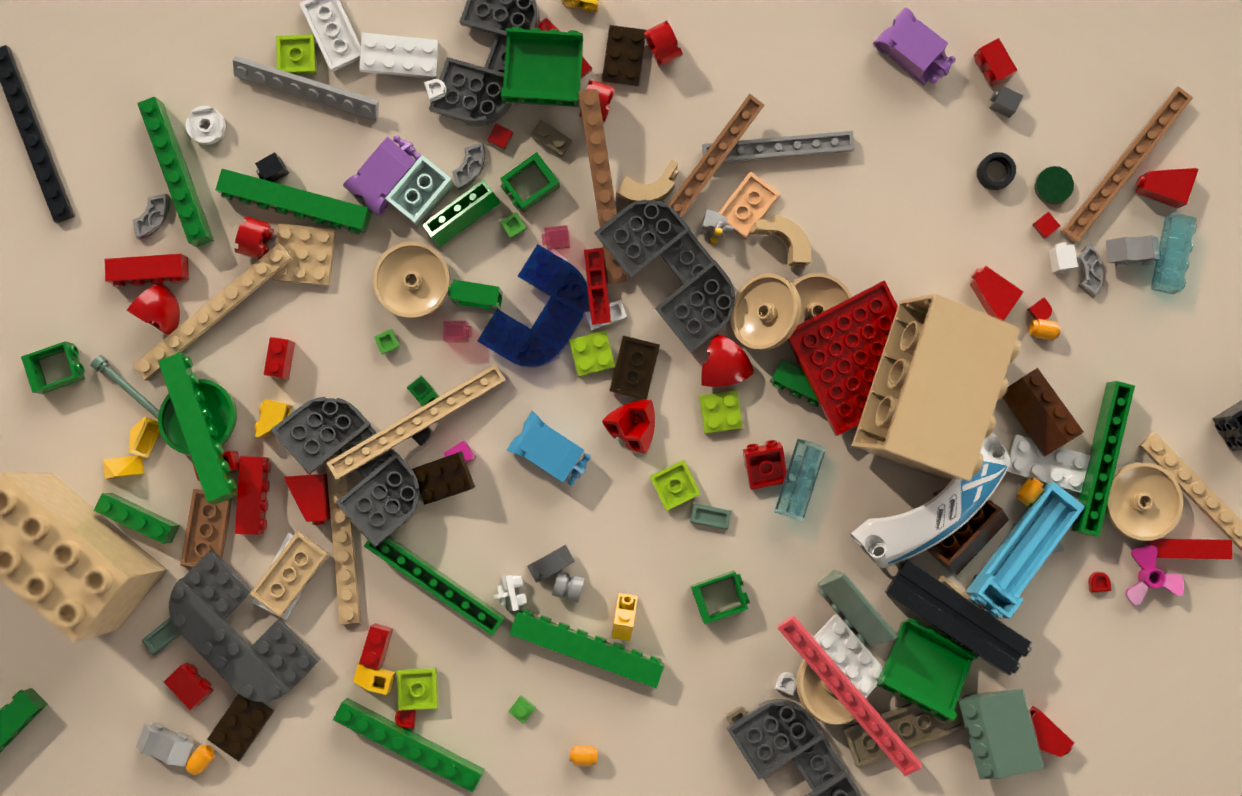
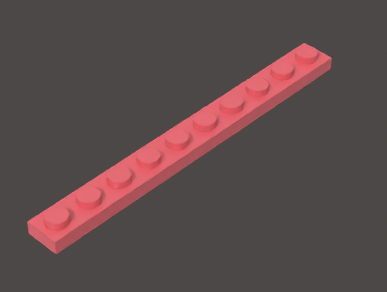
M793 615L780 623L777 629L903 775L907 776L921 769L922 763L798 619Z

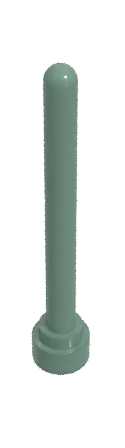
M99 355L91 362L90 366L101 373L104 372L158 419L159 410L111 369L108 360L103 355Z

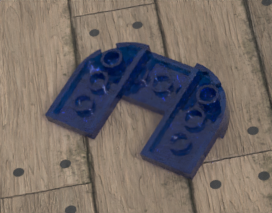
M537 244L518 274V278L550 296L534 325L530 329L497 309L477 342L511 363L524 368L542 367L554 361L562 353L569 339H571L585 316L589 303L587 284L580 271L569 262Z

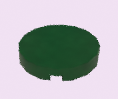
M1051 166L1045 168L1037 175L1034 189L1041 201L1059 204L1071 196L1074 190V181L1072 175L1066 169L1059 166Z

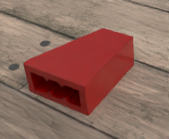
M1185 168L1148 171L1137 179L1135 193L1178 209L1187 204L1199 169Z
M987 266L981 269L977 268L971 275L973 280L969 285L987 314L1004 321L1024 291Z
M327 474L284 477L306 522H312V525H323L324 521L330 520Z
M1032 706L1029 711L1040 750L1059 757L1067 755L1072 750L1074 742L1041 710Z

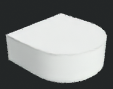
M433 79L424 83L431 102L445 96L447 89L441 80Z
M789 672L782 673L778 677L774 688L794 696L797 688L796 677Z

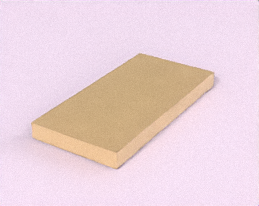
M297 531L250 592V595L277 616L282 617L330 554L302 532Z

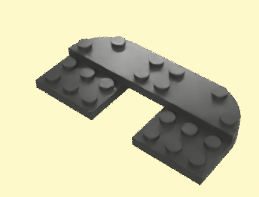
M467 0L460 24L496 36L485 67L449 57L446 58L439 80L445 84L447 91L443 98L431 102L430 112L466 122L467 125L471 126L491 124L507 113L512 103L503 102L501 98L507 44L506 28L520 27L525 30L539 28L540 13L535 0Z
M653 200L634 202L621 210L594 234L629 278H632L657 256L660 255L683 283V286L654 309L688 351L692 353L723 328L731 318L735 302L733 284L724 270L710 256L690 231L691 229L672 207L663 202Z
M325 397L315 398L306 402L270 430L309 475L339 451L344 453L377 434L371 427V423L351 403L340 398ZM392 449L356 469L364 479L336 502L340 510L374 547L378 546L410 519L416 509L419 497V485L413 470Z
M213 549L209 550L175 584L169 600L171 620L177 631L238 694L257 702L278 699L290 691L320 659L281 619H278L250 647L225 619L243 602L252 589Z
M786 699L768 700L759 704V707L726 727L758 780L793 759L812 789V792L805 796H861L857 786L838 759L817 723L801 705Z

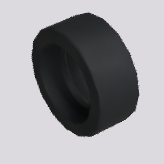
M1002 152L989 154L979 163L977 168L979 183L989 190L1005 188L1014 180L1016 175L1014 160ZM992 161L1001 162L1007 170V176L1001 182L992 181L987 176L986 167Z

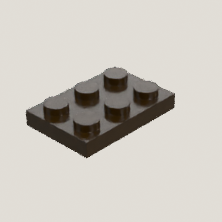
M609 25L602 82L639 86L646 29Z
M623 335L609 392L647 400L660 344Z
M462 451L412 469L417 478L419 492L424 505L475 488Z
M238 694L207 740L239 762L268 722L274 710L263 702L252 701Z

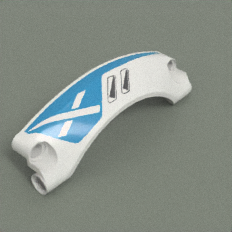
M992 432L989 437L984 438L980 451L983 455V465L980 471L975 476H972L971 481L952 479L938 495L918 508L891 517L867 519L850 533L852 538L861 547L865 548L880 568H887L909 559L938 544L969 521L996 490L1011 465L1006 448L1001 445L999 438Z

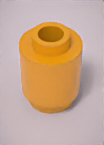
M1032 320L1029 334L1033 335L1034 338L1054 341L1056 337H1059L1061 327L1054 321Z
M1035 477L1033 480L1028 478L1017 492L1016 498L1029 507L1045 491L1042 488L1044 484Z
M200 745L188 758L185 766L186 770L192 775L202 773L215 758L214 749L209 745Z
M574 745V749H570V761H573V766H592V764H597L598 748Z

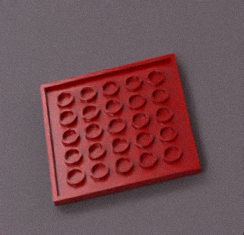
M885 280L800 323L788 339L835 436L859 425L898 308Z

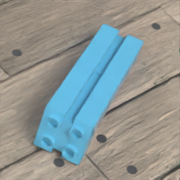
M1055 482L1045 484L1043 487L1045 491L1034 504L1027 508L965 591L970 596L968 599L978 606L979 604L983 605L984 611L993 617H998L999 619H1010L1024 600L1019 595L1085 508L1083 504Z

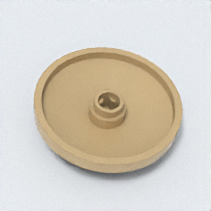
M404 242L388 249L378 260L373 273V287L380 303L391 313L409 319L425 317L436 311L445 301L451 283L449 268L443 257L432 247L419 242Z
M811 273L792 282L801 300V314L798 325L852 297L848 288L839 279L828 274Z
M761 274L750 279L735 296L734 310L730 320L736 338L743 345L759 351L771 350L782 345L789 339L798 325L801 314L800 296L795 286L789 280L779 275Z
M1133 463L1124 466L1114 474L1106 514L1117 531L1131 539L1151 541L1164 537L1175 528L1183 510V495L1177 480L1169 471L1152 463Z
M803 659L797 672L796 686L799 699L806 711L815 719L828 724H844L855 719Z

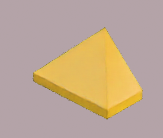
M144 417L130 429L129 453L148 459L160 433L158 421Z
M135 455L103 460L105 479L144 474L143 458L141 456Z

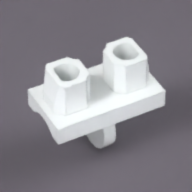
M501 576L503 586H497L498 594H494L493 598H499L501 605H505L507 601L509 611L519 610L518 607L527 604L525 594L516 595L514 590L516 587L523 586L521 576Z

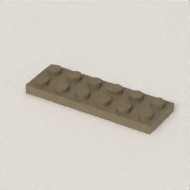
M958 701L954 709L957 716L955 721L945 722L911 703L880 714L908 748L966 728ZM858 722L842 728L856 767L887 757L884 751Z

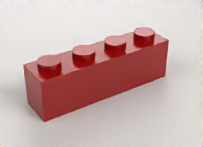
M181 253L104 259L105 282L113 284V287H125V284L130 283L133 286H143L145 282L158 285L163 284V281L182 283V280H189L188 257Z
M240 456L235 534L261 535L267 529L265 511L268 510L269 506L268 500H266L267 492L270 489L268 473L271 471V462L269 457Z

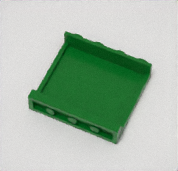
M520 27L506 28L507 44L503 88H501L502 101L506 103L579 107L578 92H580L583 33L575 30L561 32L557 29L542 31L539 28H531L530 30Z
M907 619L901 622L896 634L898 637L894 639L876 685L945 722L955 721L957 713L954 712L962 687L972 661L978 659L979 656L965 646L961 647L955 644L953 639L938 635L936 630L921 626V623L915 619Z

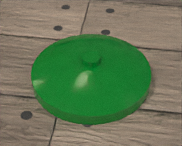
M198 379L199 391H202L205 397V408H208L211 413L210 422L218 433V436H216L217 441L223 446L231 437L236 425L237 409L230 393L219 384L210 380ZM168 394L162 402L158 414L160 434L172 449L191 456L173 403Z

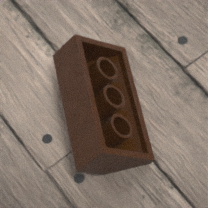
M1038 368L1008 386L1005 395L1002 397L1044 457L1084 433Z
M988 499L978 512L961 528L938 544L927 549V551L945 568L957 576L1009 519L1001 507Z

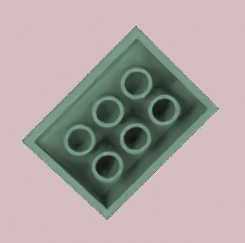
M833 570L817 584L820 588L818 592L825 600L829 598L833 603L830 605L837 614L841 613L845 617L843 621L850 629L854 628L858 633L856 636L863 645L867 643L872 647L898 637L846 574Z
M1023 688L968 694L959 701L980 780L1003 778L1045 768Z

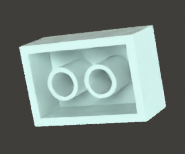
M421 155L385 199L419 228L455 184L448 175Z

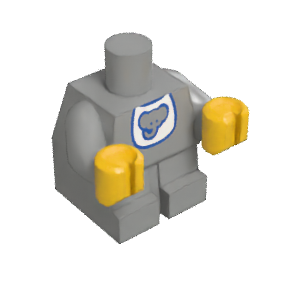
M707 209L699 234H710L711 239L709 243L717 245V236H722L724 232L731 234L733 226L727 225L728 219L720 213Z

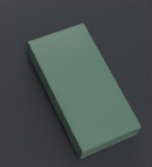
M693 503L690 523L728 530L731 510Z
M170 617L141 641L151 654L155 655L181 634L175 628Z

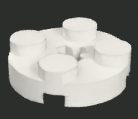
M200 106L195 108L190 117L187 118L186 130L189 136L197 143L211 145L224 138L226 122L217 110L209 106ZM205 121L210 124V127L206 130L202 128L205 125Z

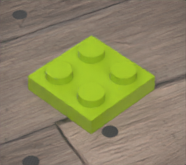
M314 34L276 36L277 69L291 74L317 73Z
M606 330L569 339L578 377L615 368Z
M737 390L699 396L704 434L743 428Z
M684 460L649 476L666 511L701 494Z
M437 668L397 670L398 710L435 709L439 707Z

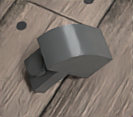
M564 545L529 564L527 567L537 583L575 561L567 546Z

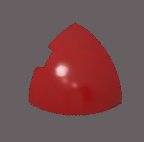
M163 284L148 288L127 308L128 312L167 335H170L178 328L180 320L179 304L172 291Z
M719 334L713 338L707 349V352H709L707 363H703L702 386H730L740 383L754 374L748 356L738 344Z
M639 400L625 404L609 413L602 420V423L614 439L619 437L626 442L625 447L646 454L652 442L655 428L652 400Z

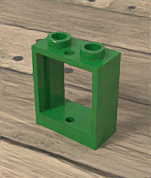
M538 152L500 178L502 182L500 187L506 195L510 193L513 198L511 202L517 210L521 208L523 213L560 187L559 181ZM535 164L549 184L523 202L509 181Z
M453 280L452 285L450 284L448 288V296H450L455 305L494 311L501 310L503 292L498 286Z
M64 341L21 356L32 393L44 394L85 379V369L79 361V351L74 343ZM65 352L73 376L46 384L39 360Z
M734 570L690 585L704 625L748 610L747 604L750 603L746 592H742L741 585L744 584L741 575L736 574ZM731 578L740 604L709 615L700 588Z

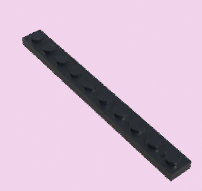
M7 45L1 46L0 83L53 221L58 224L75 217L11 49Z

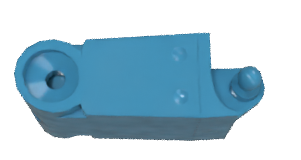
M533 410L524 422L522 433L514 437L506 451L525 457L563 483L571 472L572 476L567 481L569 485H574L575 480L580 478L582 474H585L586 463L591 459L590 454H585L582 461L577 463L585 450L547 426Z

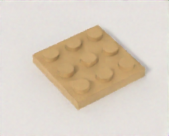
M278 223L276 245L278 243L281 244L292 257V260L273 275L271 279L273 281L330 286L336 230Z

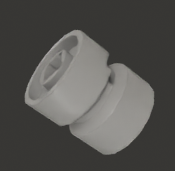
M558 571L552 596L559 598L567 596L568 600L578 603L585 578L576 575L570 577L568 573Z

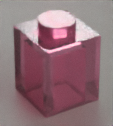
M567 225L545 228V234H542V243L546 245L547 250L570 248Z
M443 321V340L446 343L469 342V337H472V326H469L467 321Z

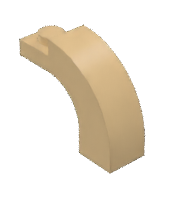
M671 160L662 176L651 184H640L626 176L616 191V197L630 204L641 200H663L674 189L675 183L671 179L674 180L679 172L677 170L678 163Z
M775 215L769 221L760 219L751 226V234L772 235L784 243L787 249V266L806 267L812 263L809 240L804 231L795 222Z

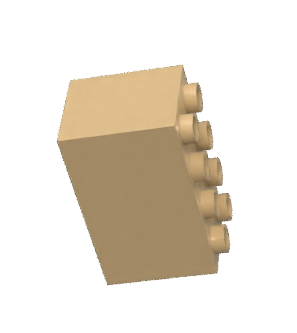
M938 294L900 300L852 446L932 476L971 481L972 476H975L983 465V455L980 451L984 438L989 437L995 428L996 418L992 414L996 402L1005 395L1008 388V380L1004 378L1008 365L1016 359L1020 351V342L1017 340L1020 328Z
M3 472L0 475V581L74 643L118 630L167 569L103 515L93 511L94 508L54 474Z

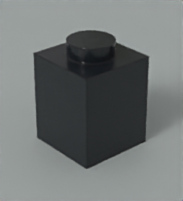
M275 152L255 163L258 168L256 173L263 180L275 182L289 174L282 159Z

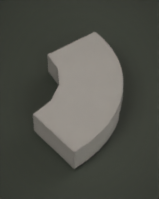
M483 143L464 148L465 157L463 163L459 168L452 171L458 190L469 186L479 176L485 159Z
M168 194L148 197V205L145 212L133 220L137 239L148 237L163 224L169 210Z
M1088 244L1077 257V262L1082 269V280L1079 287L1094 298L1101 290L1104 275L1102 260L1093 246Z

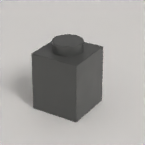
M1002 86L992 94L990 98L992 103L989 109L1010 118L1016 112L1024 95Z

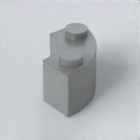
M1156 236L1121 237L1106 240L1108 263L1115 264V267L1127 266L1129 263H1141L1143 266L1152 265L1154 261L1160 260L1159 241Z
M152 723V725L144 724L136 747L141 754L158 758L166 764L186 766L194 743L188 739L189 736L187 734L176 733L165 729L162 724Z

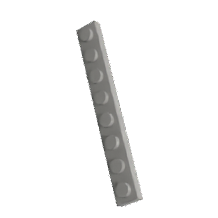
M237 56L233 59V70L236 77L373 120L378 118V100Z
M853 131L741 140L736 143L722 163L851 152L855 150ZM713 143L702 144L703 156Z

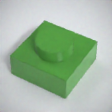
M517 212L500 221L510 239L527 230Z
M392 329L374 336L382 355L400 347Z
M520 695L508 712L524 724L536 707Z

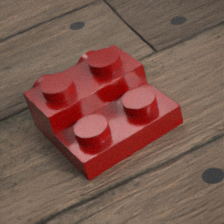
M769 440L765 442L766 445L749 444L746 446L747 449H742L750 490L788 483L784 450L780 442Z

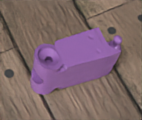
M906 7L896 16L893 26L884 30L873 42V46L878 51L889 54L890 58L923 85L929 79L931 84H935L939 78L947 76L951 68L950 65L956 60L954 56L948 58L945 54L948 42L920 20H916L913 12Z
M397 135L393 137V141L386 137L357 171V174L344 182L343 187L355 197L363 198L367 208L378 217H381L389 205L385 198L421 157V154L416 152L411 142L402 140Z

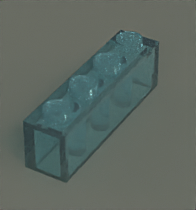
M1172 213L1165 217L1159 245L1160 260H1156L1150 290L1173 295L1182 292L1186 284L1184 279L1185 273L1189 268V253L1193 248L1192 238L1197 229L1195 224L1196 217Z
M797 439L776 504L775 513L803 522L826 451L825 447L810 441Z

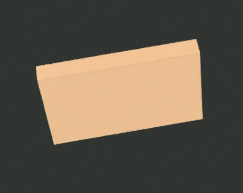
M749 172L719 213L728 219L727 225L733 226V230L747 239L751 233V226L757 220L763 218L780 193L752 172Z

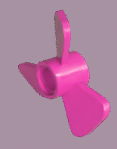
M1153 545L1136 547L1131 551L1132 557L1142 568L1138 573L1139 583L1129 587L1125 592L1126 597L1133 605H1139L1142 602L1149 587H1164L1178 596L1184 593V579L1180 574H1164L1162 570L1156 568L1158 551ZM1153 573L1154 580L1151 582L1149 577Z

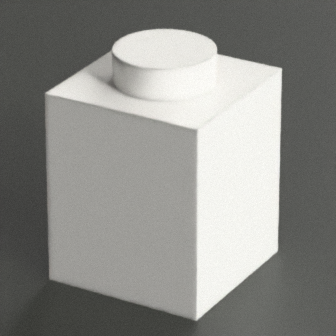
M1059 243L1055 244V248L1049 250L1052 273L1070 271L1078 267L1074 244Z

